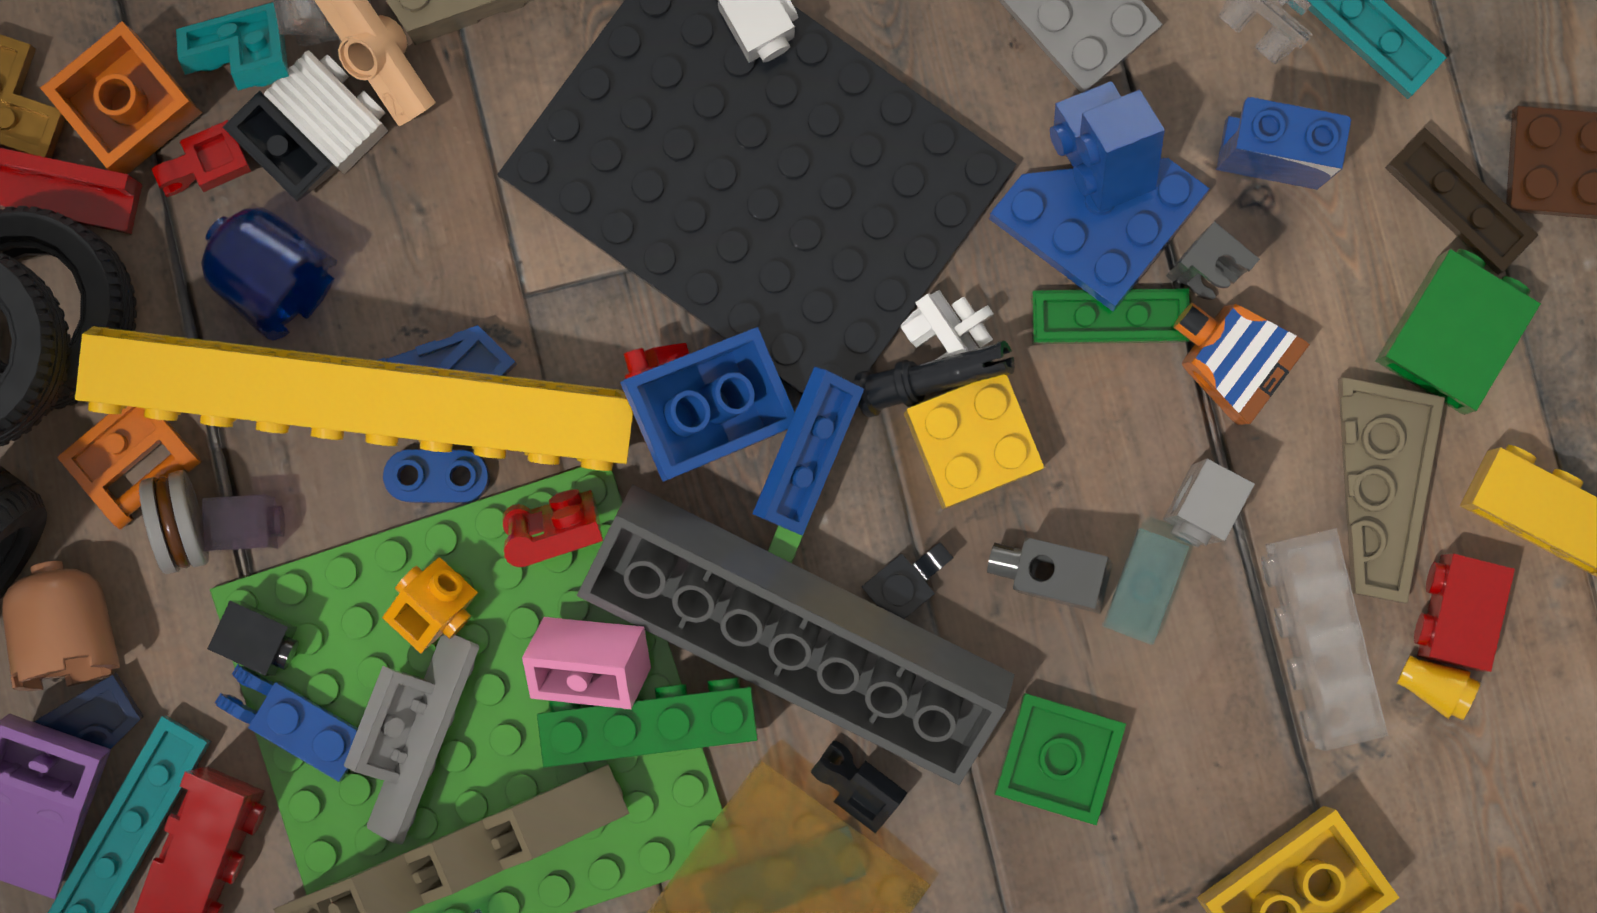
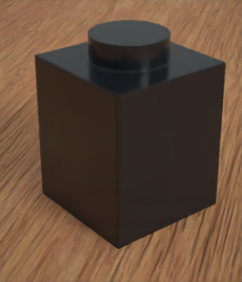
M230 600L207 649L262 675H276L278 668L286 670L295 655L299 641L293 639L297 626L242 601Z

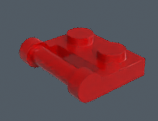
M577 489L563 491L551 497L549 504L531 510L525 505H512L506 509L502 517L503 529L508 535L504 543V556L507 562L515 567H526L603 541L598 507L592 490L580 493ZM544 532V534H541V535H538V536H535V537H532V536H531V535H534V534H537V533Z

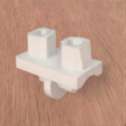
M938 290L933 294L928 293L916 301L915 304L918 309L913 311L900 325L909 341L916 348L937 335L947 350L945 354L936 359L938 360L978 349L968 332H970L980 348L991 342L993 338L983 325V322L992 317L994 313L988 305L975 312L966 298L962 297L952 304V307L962 320L961 322L941 291Z

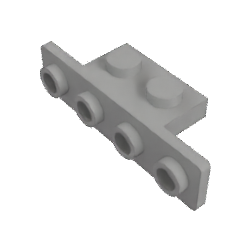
M444 634L440 636L424 679L382 666L344 763V767L356 773L384 780L367 823V828L392 843L403 844L407 832L415 820L416 809L429 777L435 769L437 755L446 732L454 720L455 709L466 681L474 668L479 645L458 635L451 639Z

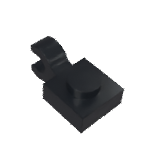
M941 542L937 543L912 565L901 553L861 587L877 606L905 619L935 594L925 581L951 561L953 556Z
M835 740L832 741L811 770V773L817 780L830 785L839 792L833 802L875 834L908 793L866 760L859 769L856 768L851 752L846 746Z

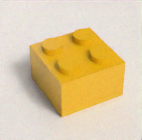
M1005 374L967 384L907 408L904 412L942 510L1044 469L1008 376Z

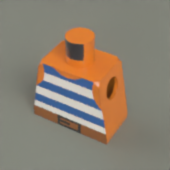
M1192 302L1181 313L1173 326L1195 344L1182 362L1183 368L1237 425L1252 423L1310 345L1304 339L1237 304L1224 306L1217 316L1212 318Z

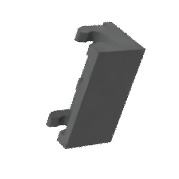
M1214 221L1194 241L1167 273L1166 277L1172 282L1178 279L1200 298L1212 300L1216 295L1211 288L1203 285L1201 275L1216 287L1228 288L1247 271L1249 272L1260 259Z

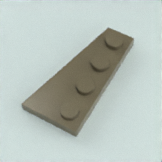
M1341 377L1338 379L1351 593L1398 603H1408L1445 397Z

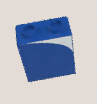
M1248 97L1243 102L1241 118L1228 116L1225 120L1216 170L1318 190L1343 168L1351 118L1346 115Z

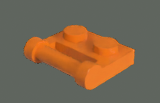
M127 406L126 409H122V414H108L57 457L110 522L120 530L133 520L131 514L141 507L139 484L143 479L151 477L158 479L161 476H169V473L179 470L190 472L202 462L197 453L182 439L167 420L144 417L145 408ZM162 443L171 454L118 499L115 498L108 490V487Z

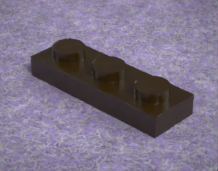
M1425 127L1385 167L1497 275L1503 273L1538 236L1525 221Z

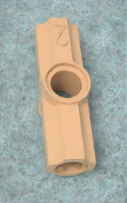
M314 0L342 41L339 45L338 53L343 67L356 79L369 81L398 126L411 121L436 103L404 55L407 48L406 35L395 20L388 16H378L368 0Z

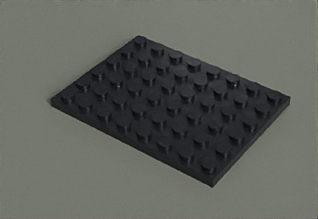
M624 0L497 174L498 177L725 340L758 327L780 379L799 393L803 394L814 367L828 370L854 384L855 375L858 372L869 371L901 327L900 325L915 308V302L923 297L1017 164L795 6L798 19L792 22L795 26L794 38L788 41L790 48L768 62H763L761 57L749 63L718 9V0Z

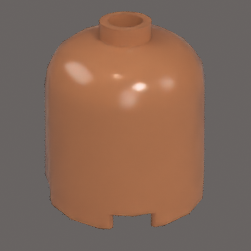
M48 561L31 566V575L16 581L7 589L3 598L2 615L12 688L18 691L44 690L42 680L65 677L66 686L69 687L112 675V669L120 668L106 600L100 583L92 575L78 569H64L62 561Z

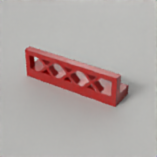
M0 148V208L12 206L18 208V206L31 208V206L52 210L55 213L58 212L82 225L132 234L143 184L130 175Z

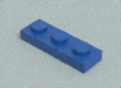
M818 367L813 368L752 513L753 515L803 536L863 394V388L828 370Z

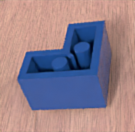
M1111 81L1055 103L1054 126L1050 127L1052 144L1060 156L1066 155L1073 166V175L1078 189L1084 196H1091L1100 212L1157 188L1165 129L1141 90L1121 97Z

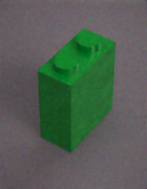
M1449 249L1435 260L1375 362L1426 393L1445 397L1444 403L1466 415L1478 410L1541 303L1529 297L1531 290L1520 281L1508 276H1503L1500 279L1484 269L1486 263L1477 255L1464 249H1458L1457 252Z

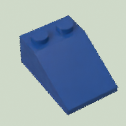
M758 327L620 382L663 482L788 430L795 413Z

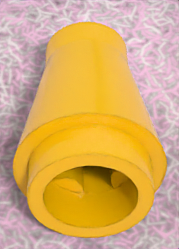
M1410 655L1396 684L1407 688L1447 719L1452 715L1464 720L1481 682L1470 678L1471 672L1419 660Z

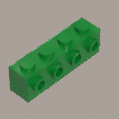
M739 677L707 681L709 691L687 694L686 684L656 687V698L636 700L632 709L595 705L581 707V704L548 701L550 711L537 714L543 768L757 741L758 734L752 686L740 687Z

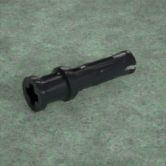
M999 341L997 344L919 365L914 361L903 360L897 362L894 369L875 374L869 371L858 372L855 375L854 384L864 389L858 403L859 408L865 416L874 417L880 414L881 409L903 403L907 407L915 406L922 402L927 394L1004 374H1013L1015 369L1014 357L995 362L992 361L1004 357L1003 354L1010 353L1012 350L1006 341Z

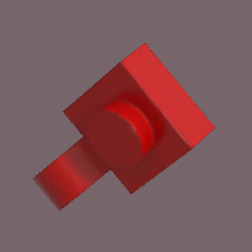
M228 120L180 140L185 155L162 162L151 169L159 188L163 189L166 197L184 191L195 180H197L202 191L206 192L251 172L240 144L223 128Z

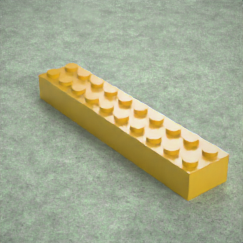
M95 326L82 334L75 400L89 402L88 411L97 413L122 414V409L130 406L145 408L144 417L157 420L177 421L178 415H181V413L201 415V424L217 427H233L236 419L256 421L255 429L263 432L286 434L289 432L290 425L311 427L310 436L316 438L343 440L344 431L363 433L366 436V443L382 446H398L399 438L419 440L420 449L435 452H452L453 444L472 446L476 456L505 459L507 450L524 452V455L528 456L527 461L559 465L560 456L577 458V461L581 462L580 467L600 471H612L613 462L627 464L633 412L623 390Z

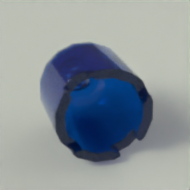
M251 207L236 212L230 217L223 216L212 224L206 234L207 244L201 261L205 282L259 333L272 341L283 338L290 333L284 325L289 323L298 313L305 319H308L324 300L334 283L335 278L328 273V269L336 266L337 260L280 216L265 208Z

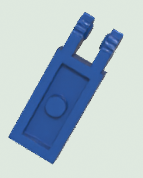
M237 664L232 673L233 677L240 684L250 689L252 688L267 697L258 712L230 694L220 693L215 701L216 706L235 718L250 724L248 727L250 730L338 782L343 781L349 771L348 768L344 767V763L358 728L281 682L273 683L245 666Z

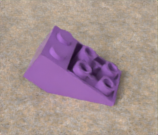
M8 714L0 720V881L52 899L57 898L111 749L12 714Z

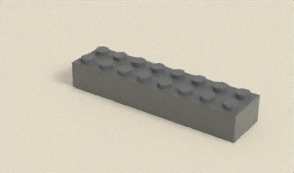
M632 484L577 594L578 597L636 626H642L646 631L957 785L961 784L1004 714L1015 675Z

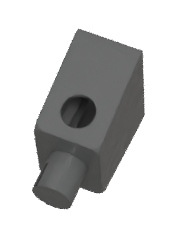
M1026 537L1022 549L995 542L991 550L987 573L1013 579V590L1018 593L1101 614L1113 563L1107 556ZM1041 562L1054 564L1055 566L1054 573L1048 580L1035 577L1036 567Z

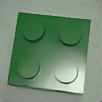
M1023 693L994 794L1097 826L1126 723Z

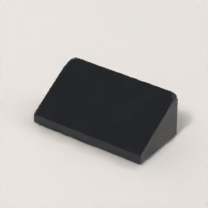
M261 91L256 93L223 126L297 202L338 170Z

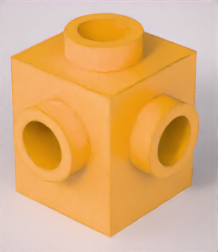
M438 557L424 571L415 566L401 579L395 587L399 595L382 618L422 654L442 634L451 639L464 627L471 618L466 608L478 592L459 573Z

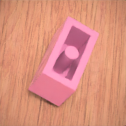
M543 617L522 657L530 699L632 709L651 669L644 627Z

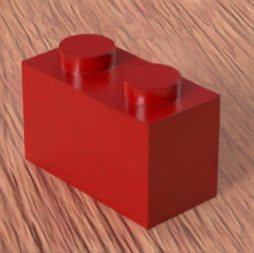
M1454 553L1441 555L1439 563L1433 562L1426 581V592L1432 594L1427 614H1420L1414 632V643L1420 645L1417 656L1475 671L1491 672L1515 569Z

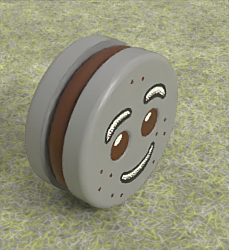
M179 470L169 473V476H161L158 479L156 477L143 479L139 484L141 509L149 542L161 571L164 574L179 572L180 568H188L191 565L194 568L206 565L209 561V548L205 526L193 485L187 473Z

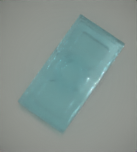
M1138 528L1102 627L1153 645L1189 546Z

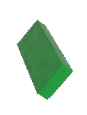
M1131 289L1114 312L1084 290L1032 291L1031 293L1032 344L1179 343L1190 341L1173 327L1181 313L1189 306V289Z

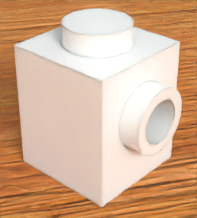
M718 0V9L749 63L761 57L763 62H768L790 48L788 41L794 38L795 26L792 22L798 19V14L791 0Z

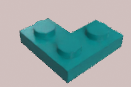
M276 1L176 29L177 55L185 75L200 70L212 71L230 62L231 75L238 91L253 86H267L278 79L289 77L283 19Z

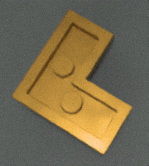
M0 34V146L18 152L52 158L66 119L55 107L19 96L36 48L31 44Z

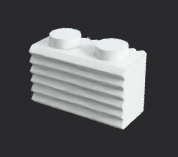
M308 50L304 52L301 58L296 60L294 65L288 68L289 77L275 81L265 91L264 95L345 174L388 132L386 127L379 121L385 114V111L364 90L355 97L342 84L349 76L328 54L319 61Z

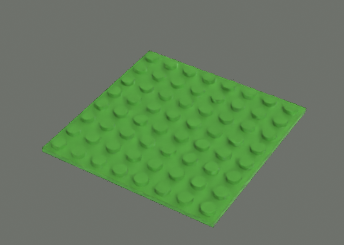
M576 468L210 589L219 620H221L229 601L235 600L242 601L297 626L293 639L299 641L295 655L286 670L278 668L276 675L269 676L254 672L273 683L281 682L357 728L360 725L382 666L424 679L440 639L439 637L421 654L382 618L399 595L395 587L413 567L418 566L424 571L440 557L478 592L466 608L471 618L456 634L479 645L474 668L466 681L455 709L454 720L446 732L436 758L435 769L427 781L416 809L415 820L409 828L403 844L392 843L367 828V823L384 780L356 773L349 769L343 781L338 782L255 733L306 895L608 764L615 780L621 787L623 800L629 811L628 815L537 858L505 869L452 895L427 903L408 913H572L738 857L703 748L543 768L537 714L550 711L549 700L530 699L522 660L543 617L636 625L577 596L603 541L526 567H515L509 564L504 556V543L508 535L503 529L502 517L506 509L512 505H525L531 510L549 504L551 497L563 491L577 489L580 493L592 490L598 507L604 541L623 503L613 471ZM544 532L537 533V534H534V535H531V536H532V537H535V536L544 534ZM646 630L645 634L651 669L636 700L656 698V687L682 684L669 642ZM233 661L234 668H236L238 663ZM240 684L246 706L258 712L267 696ZM581 704V707L594 706V705Z

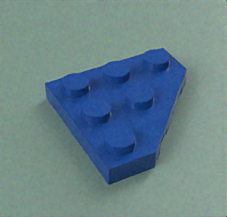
M1162 158L1160 160L1156 190L1100 212L1091 196H1084L1078 189L1073 175V168L1027 173L1019 177L990 213L989 220L1114 312L1204 200L1210 188L1169 158Z

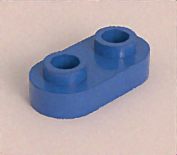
M409 449L399 451L390 457L384 467L383 481L388 492L396 499L404 502L471 503L479 499L486 492L490 482V472L485 461L470 451L452 450V452H435ZM407 466H414L418 471L417 481L412 485H404L400 479L401 471ZM458 467H467L471 473L470 481L464 486H457L452 479L453 472Z

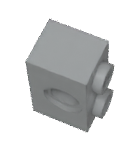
M1207 458L1191 465L1163 520L1174 526L1171 531L1173 536L1194 547L1199 548L1200 544L1207 546V544L1225 541L1255 484Z

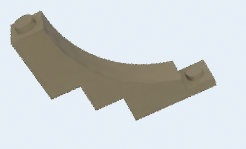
M608 764L408 852L287 902L273 910L275 913H408L427 903L452 895L505 869L537 858L628 815L629 811L623 800L621 787L615 780Z

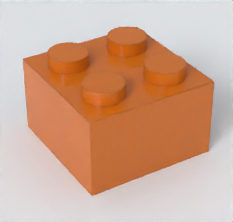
M123 21L40 87L103 165L110 171L129 174L202 114L200 109L140 37Z

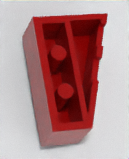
M208 766L185 771L179 787L188 791L178 814L171 813L167 819L164 831L168 832L169 835L159 858L155 857L152 861L134 913H222L224 904L219 903L218 899L225 883L232 885L241 871L245 855L239 853L246 834L248 833L253 836L263 820L266 806L260 804L265 790Z

